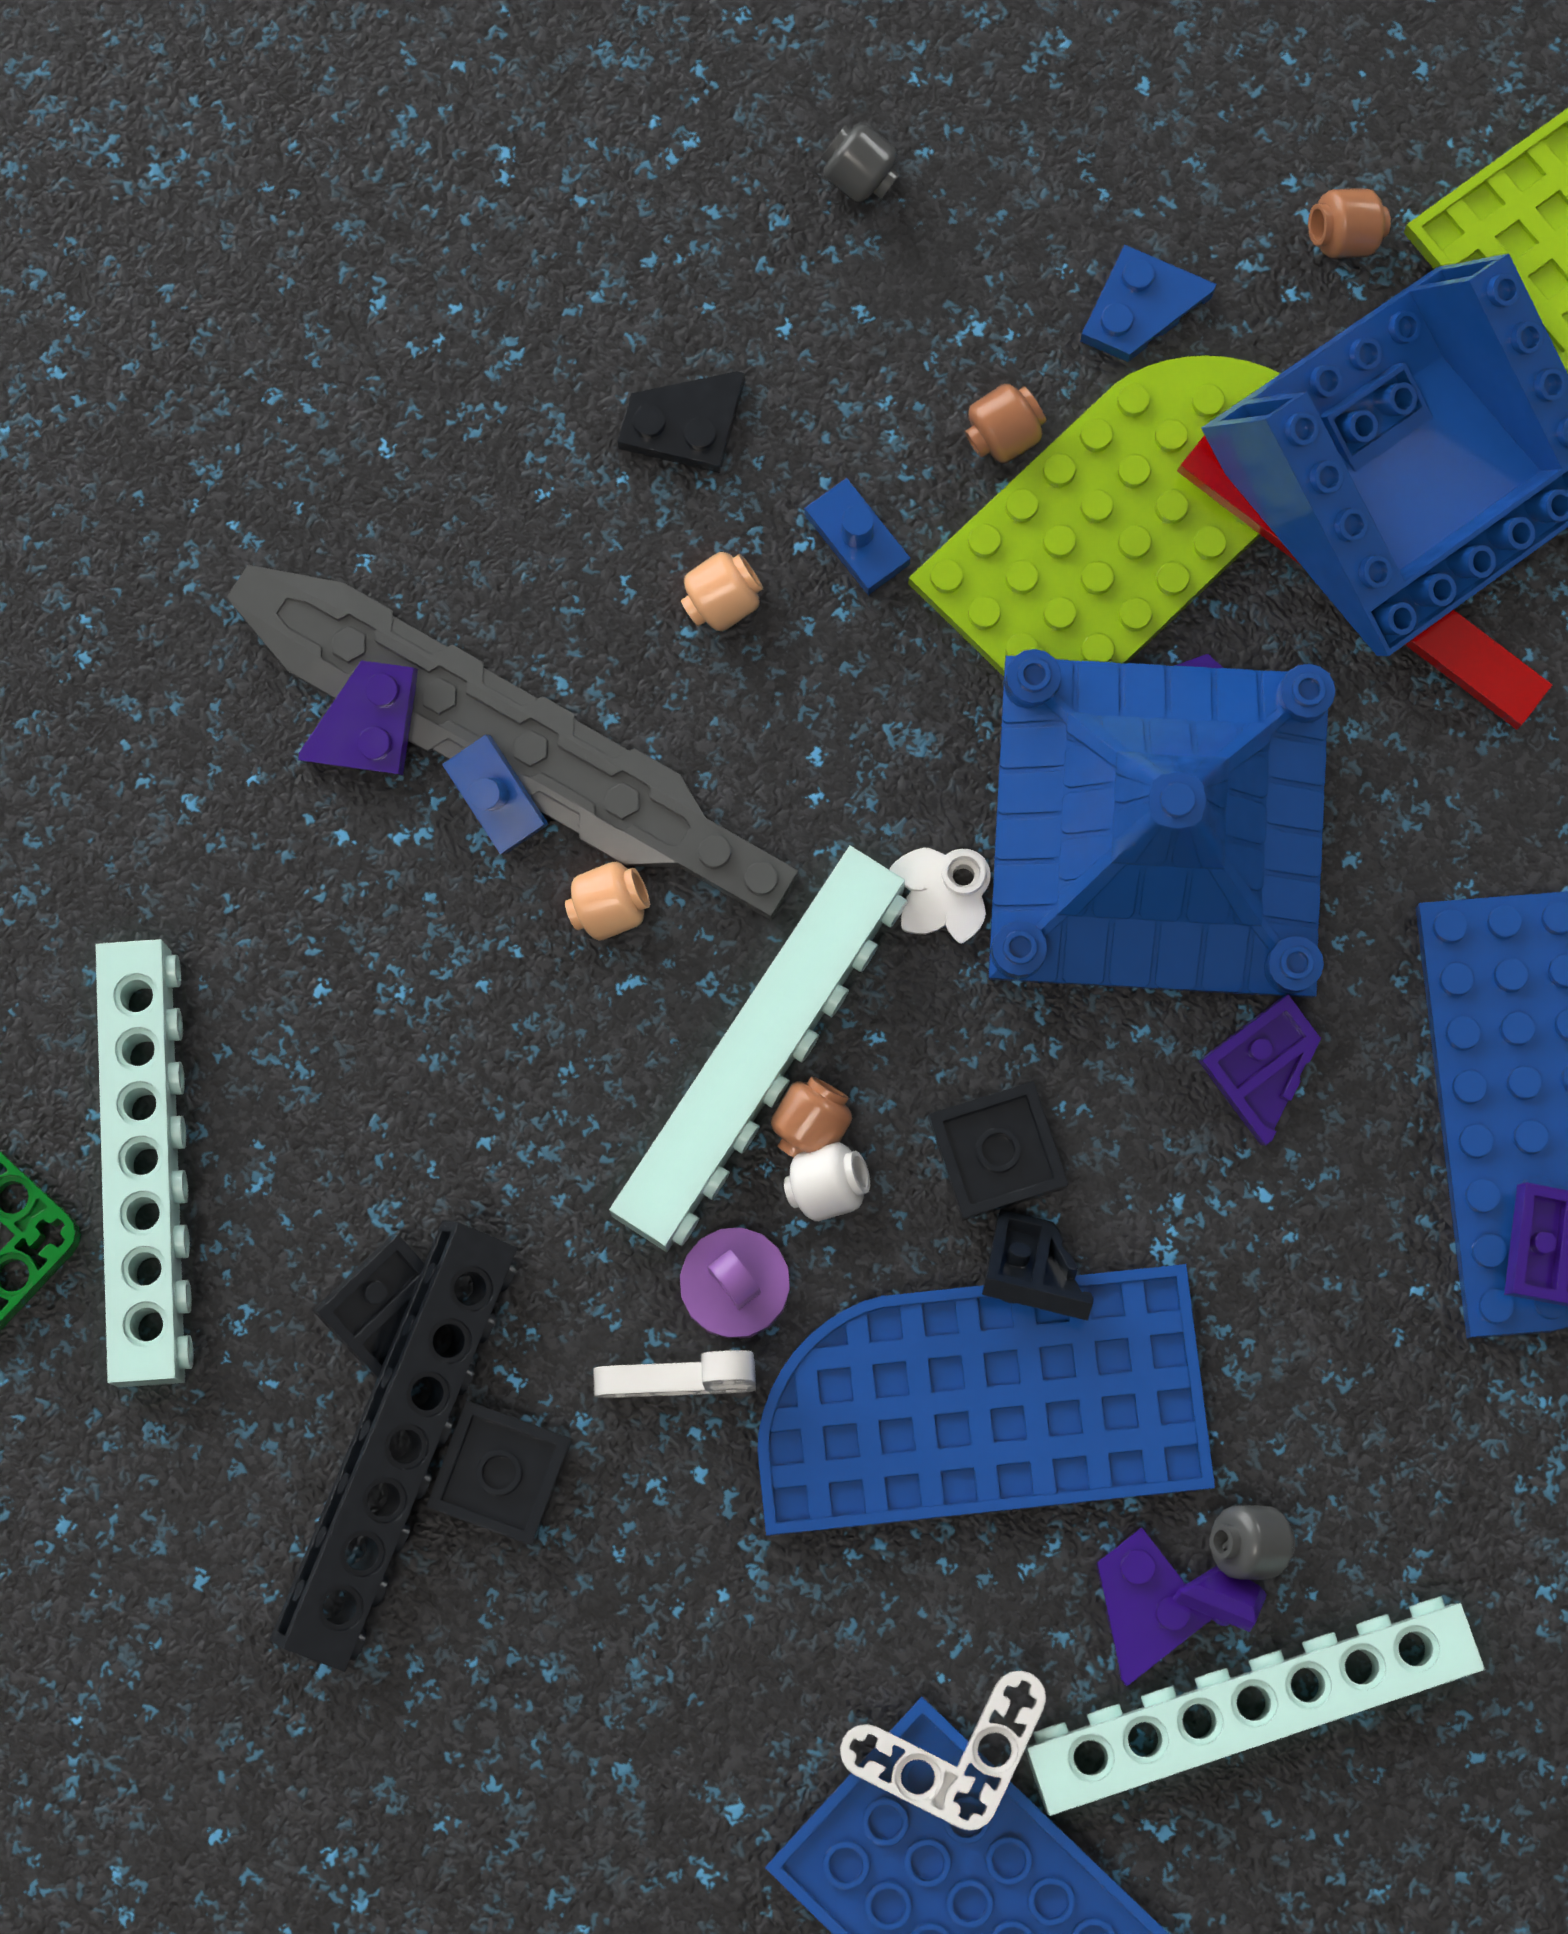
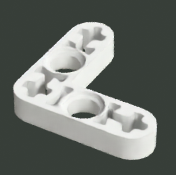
M751 1351L706 1352L701 1354V1362L614 1365L593 1368L594 1397L601 1398L726 1394L756 1391L755 1360Z
M1014 1671L1002 1676L988 1699L957 1767L879 1727L869 1724L857 1725L846 1733L840 1747L841 1759L845 1767L854 1775L959 1828L966 1830L980 1829L988 1824L994 1816L1044 1709L1046 1700L1045 1689L1040 1680L1028 1672ZM1021 1680L1030 1684L1028 1694L1035 1699V1702L1031 1709L1021 1707L1017 1712L1013 1722L1025 1725L1021 1736L1018 1737L1007 1726L990 1723L989 1719L994 1710L1002 1717H1005L1010 1706V1700L1003 1695L1004 1689L1007 1685L1017 1687ZM996 1732L1008 1739L1011 1745V1754L1005 1764L999 1767H990L981 1761L978 1755V1746L985 1735ZM868 1734L874 1735L878 1738L875 1747L890 1757L893 1745H897L905 1750L894 1764L891 1782H886L879 1778V1775L885 1770V1766L871 1760L865 1764L864 1768L854 1763L856 1753L849 1749L853 1739L863 1741ZM920 1759L926 1761L934 1770L935 1778L933 1785L925 1793H910L901 1782L902 1769L912 1760ZM972 1763L983 1774L1000 1777V1781L995 1790L987 1783H984L979 1794V1800L986 1805L982 1815L972 1812L966 1820L958 1816L961 1807L953 1800L958 1791L962 1793L970 1791L976 1778L965 1776L964 1772L968 1764Z

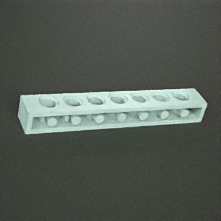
M161 939L96 944L107 1379L109 1384L117 1387L185 1383V1369H192L193 1343L190 1335H184L183 1313L191 1312L192 1296L189 1280H182L181 1258L189 1257L190 1238L187 1225H180L179 1204L187 1203L188 1200L187 1175L185 1170H178V1149H184L186 1146V1125L184 1117L177 1116L176 1095L183 1094L185 1086L183 1065L181 1062H175L174 1041H181L183 1036L181 1011L179 1008H173V987H180L181 984L180 961L178 955H171V950ZM143 988L152 989L153 999L145 1010L140 1012L129 1010V1000L133 993ZM142 1042H153L155 1051L152 1059L141 1066L132 1065L130 1056L134 1047ZM145 1095L155 1096L156 1108L153 1114L144 1120H134L132 1107L136 1100ZM155 1149L158 1154L156 1167L148 1174L137 1175L134 1171L136 1156L143 1150ZM156 1203L160 1211L157 1223L150 1229L138 1230L135 1223L137 1211L145 1204ZM148 1258H158L161 1263L159 1278L150 1285H140L137 1280L139 1265ZM159 1313L163 1320L161 1333L151 1341H143L138 1332L140 1321L147 1314Z
M1441 1596L1409 1606L1411 1618L1391 1624L1388 1614L1356 1624L1359 1634L1357 1636L1338 1642L1335 1632L1328 1633L1302 1642L1305 1650L1303 1654L1284 1660L1281 1650L1248 1660L1252 1671L1231 1678L1227 1668L1195 1678L1198 1689L1176 1696L1174 1687L1170 1686L1141 1696L1144 1705L1142 1708L1122 1714L1120 1705L1116 1704L1087 1714L1090 1723L1088 1726L1068 1732L1066 1723L1062 1722L1033 1732L1036 1743L1026 1746L1025 1752L1046 1814L1051 1816L1485 1670L1461 1603L1445 1606ZM1409 1632L1417 1634L1425 1645L1423 1659L1414 1666L1407 1664L1399 1653V1643L1403 1636ZM1356 1650L1364 1652L1372 1664L1371 1675L1361 1684L1350 1680L1345 1671L1347 1657ZM1302 1668L1311 1670L1316 1675L1319 1683L1317 1694L1307 1702L1297 1699L1291 1690V1679ZM1248 1686H1254L1259 1689L1265 1698L1263 1713L1253 1720L1244 1718L1237 1708V1697ZM1194 1704L1204 1706L1209 1711L1212 1719L1210 1730L1200 1738H1193L1188 1735L1182 1723L1185 1711ZM1141 1722L1151 1724L1158 1735V1743L1155 1750L1146 1756L1136 1755L1128 1743L1130 1730ZM1087 1740L1097 1742L1104 1752L1102 1767L1092 1774L1081 1773L1074 1763L1075 1749L1079 1744Z

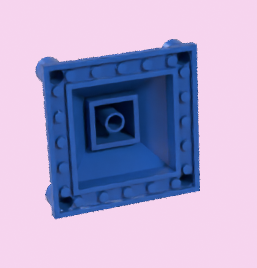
M1037 649L1024 650L1016 656H1005L988 980L1269 996L1289 995L1290 997L1305 998L1316 997L1317 980L1320 978L1324 966L1323 956L1318 948L1328 708L1333 703L1335 696V685L1330 673L1320 666L1313 664L1298 665L1289 670V672L1070 661L1055 659L1047 652Z

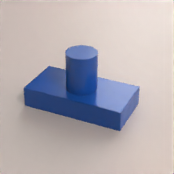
M847 478L804 508L806 518L867 595L910 565L911 558Z
M485 734L442 764L500 854L508 853L549 825L491 735Z

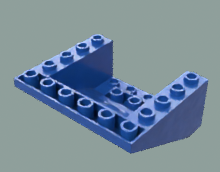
M1509 253L1436 267L1201 427L1226 476L1376 656H1390L1568 527V373Z

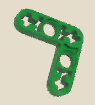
M1 1151L0 1173L4 1166L7 1168V1172L0 1175V1195L4 1188L17 1183L25 1186L29 1197L24 1209L17 1213H6L0 1206V1222L15 1235L0 1250V1275L5 1265L17 1260L26 1264L29 1278L25 1286L17 1291L5 1290L0 1281V1297L8 1300L3 1309L0 1306V1331L72 1256L79 1246L81 1237L76 1221ZM63 1222L65 1225L60 1231L61 1236L65 1239L62 1245L57 1247L49 1243L37 1254L47 1260L42 1267L34 1258L21 1251L26 1243L34 1250L41 1246L46 1239V1235L41 1230L46 1224L49 1223L57 1227Z

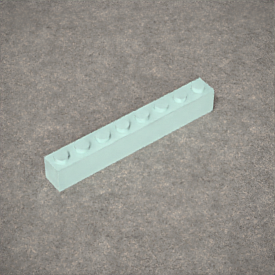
M848 847L610 1207L609 1211L614 1219L665 1252L669 1251L674 1242L681 1246L684 1245L700 1219L693 1214L704 1196L713 1200L727 1180L730 1172L723 1168L734 1150L743 1154L756 1136L760 1126L753 1121L764 1104L773 1108L786 1090L790 1080L783 1075L794 1059L802 1063L815 1046L819 1034L813 1030L824 1013L833 1017L842 1005L849 992V989L842 985L854 968L862 972L874 956L878 944L872 940L883 923L891 928L901 915L908 902L907 899L902 897L905 879L854 847Z

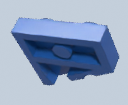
M1124 245L1082 332L1080 342L1129 362L1145 350L1152 339L1157 336H1163L1178 325L1180 318L1201 302L1203 305L1208 302L1214 294L1216 284Z

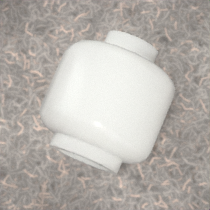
M840 1142L826 1145L815 1152H802L795 1155L790 1165V1175L784 1179V1190L790 1205L793 1208L799 1207L806 1217L814 1221H822L860 1208L864 1194L868 1193L870 1189L869 1171L863 1157L859 1152L851 1151Z

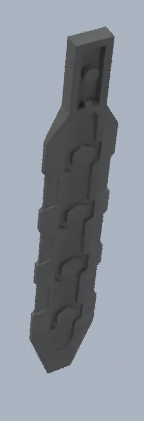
M247 565L226 597L290 674L334 699L361 660L418 669L408 737L410 743L426 752L435 751L450 759L485 734L491 735L541 813L578 833L579 840L624 866L680 868L769 920H772L798 877L797 869L707 819L679 773L635 748L630 751L578 722L575 720V714L544 696L540 698L534 697L485 669L482 661L454 645L445 646L394 617L393 610L344 582Z

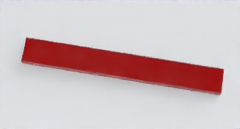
M1204 435L1181 463L1177 472L1300 565L1226 476ZM1455 610L1449 612L1405 644L1516 730L1523 725L1552 686L1550 682Z

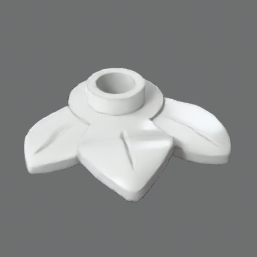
M920 848L903 855L890 867V871L905 879L904 887L911 891L906 898L908 902L901 915V927L904 932L925 935L936 932L946 926L953 939L962 944L980 930L986 915L982 895L988 889L991 873L987 861L978 852L970 849H956L945 855L931 848ZM967 869L973 874L974 879L968 885H959L953 879L955 871Z

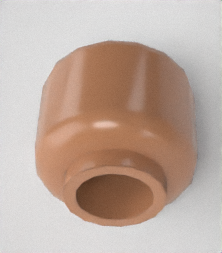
M1366 188L1329 190L1321 196L1317 204L1313 205L1308 218V230L1311 241L1319 247L1325 256L1334 259L1367 257L1374 254L1381 245L1383 238L1388 235L1391 226L1388 208L1382 205L1381 199L1373 190Z
M1003 384L969 407L968 417L972 427L964 432L979 457L982 458L989 453L996 461L1008 463L1041 441V425L1046 423L1047 420L1034 396L1025 386L1018 390L1010 384Z
M810 1077L807 1083L799 1081L792 1083L771 1119L772 1129L782 1138L778 1148L794 1158L799 1153L815 1152L826 1145L840 1142L852 1121L851 1111L845 1105L849 1099L848 1096L832 1085L815 1077Z

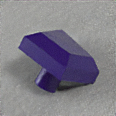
M1215 1566L1181 1587L1173 1597V1600L1178 1604L1211 1616L1221 1626H1229L1231 1624L1250 1632L1258 1619L1267 1594L1262 1587L1251 1580L1230 1578L1219 1570L1218 1566Z

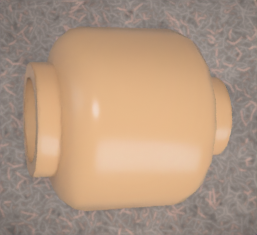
M719 552L685 575L684 586L688 595L681 600V603L697 626L707 622L713 629L725 631L759 607L758 592L763 590V586L752 567L741 554L733 558L726 552Z
M610 862L576 876L571 884V899L565 901L566 912L573 927L576 930L584 928L592 938L598 941L638 927L643 921L644 909L650 907L649 895L638 871L635 868L627 869L619 862Z

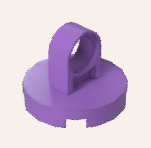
M742 1227L719 1229L701 1238L687 1254L680 1273L681 1298L691 1318L706 1332L725 1338H751L769 1329L783 1313L790 1291L788 1266L779 1248L763 1234Z

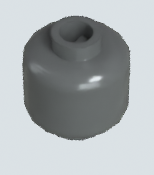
M864 123L855 125L852 129L845 124L820 157V159L826 162L823 169L824 178L856 203L866 201L872 193L881 199L899 176V173L892 168L898 157L896 147Z
M1233 1505L1224 1509L1219 1514L1211 1530L1210 1548L1212 1557L1219 1570L1230 1578L1269 1580L1277 1577L1288 1567L1295 1551L1296 1540L1294 1532L1285 1515L1274 1507Z

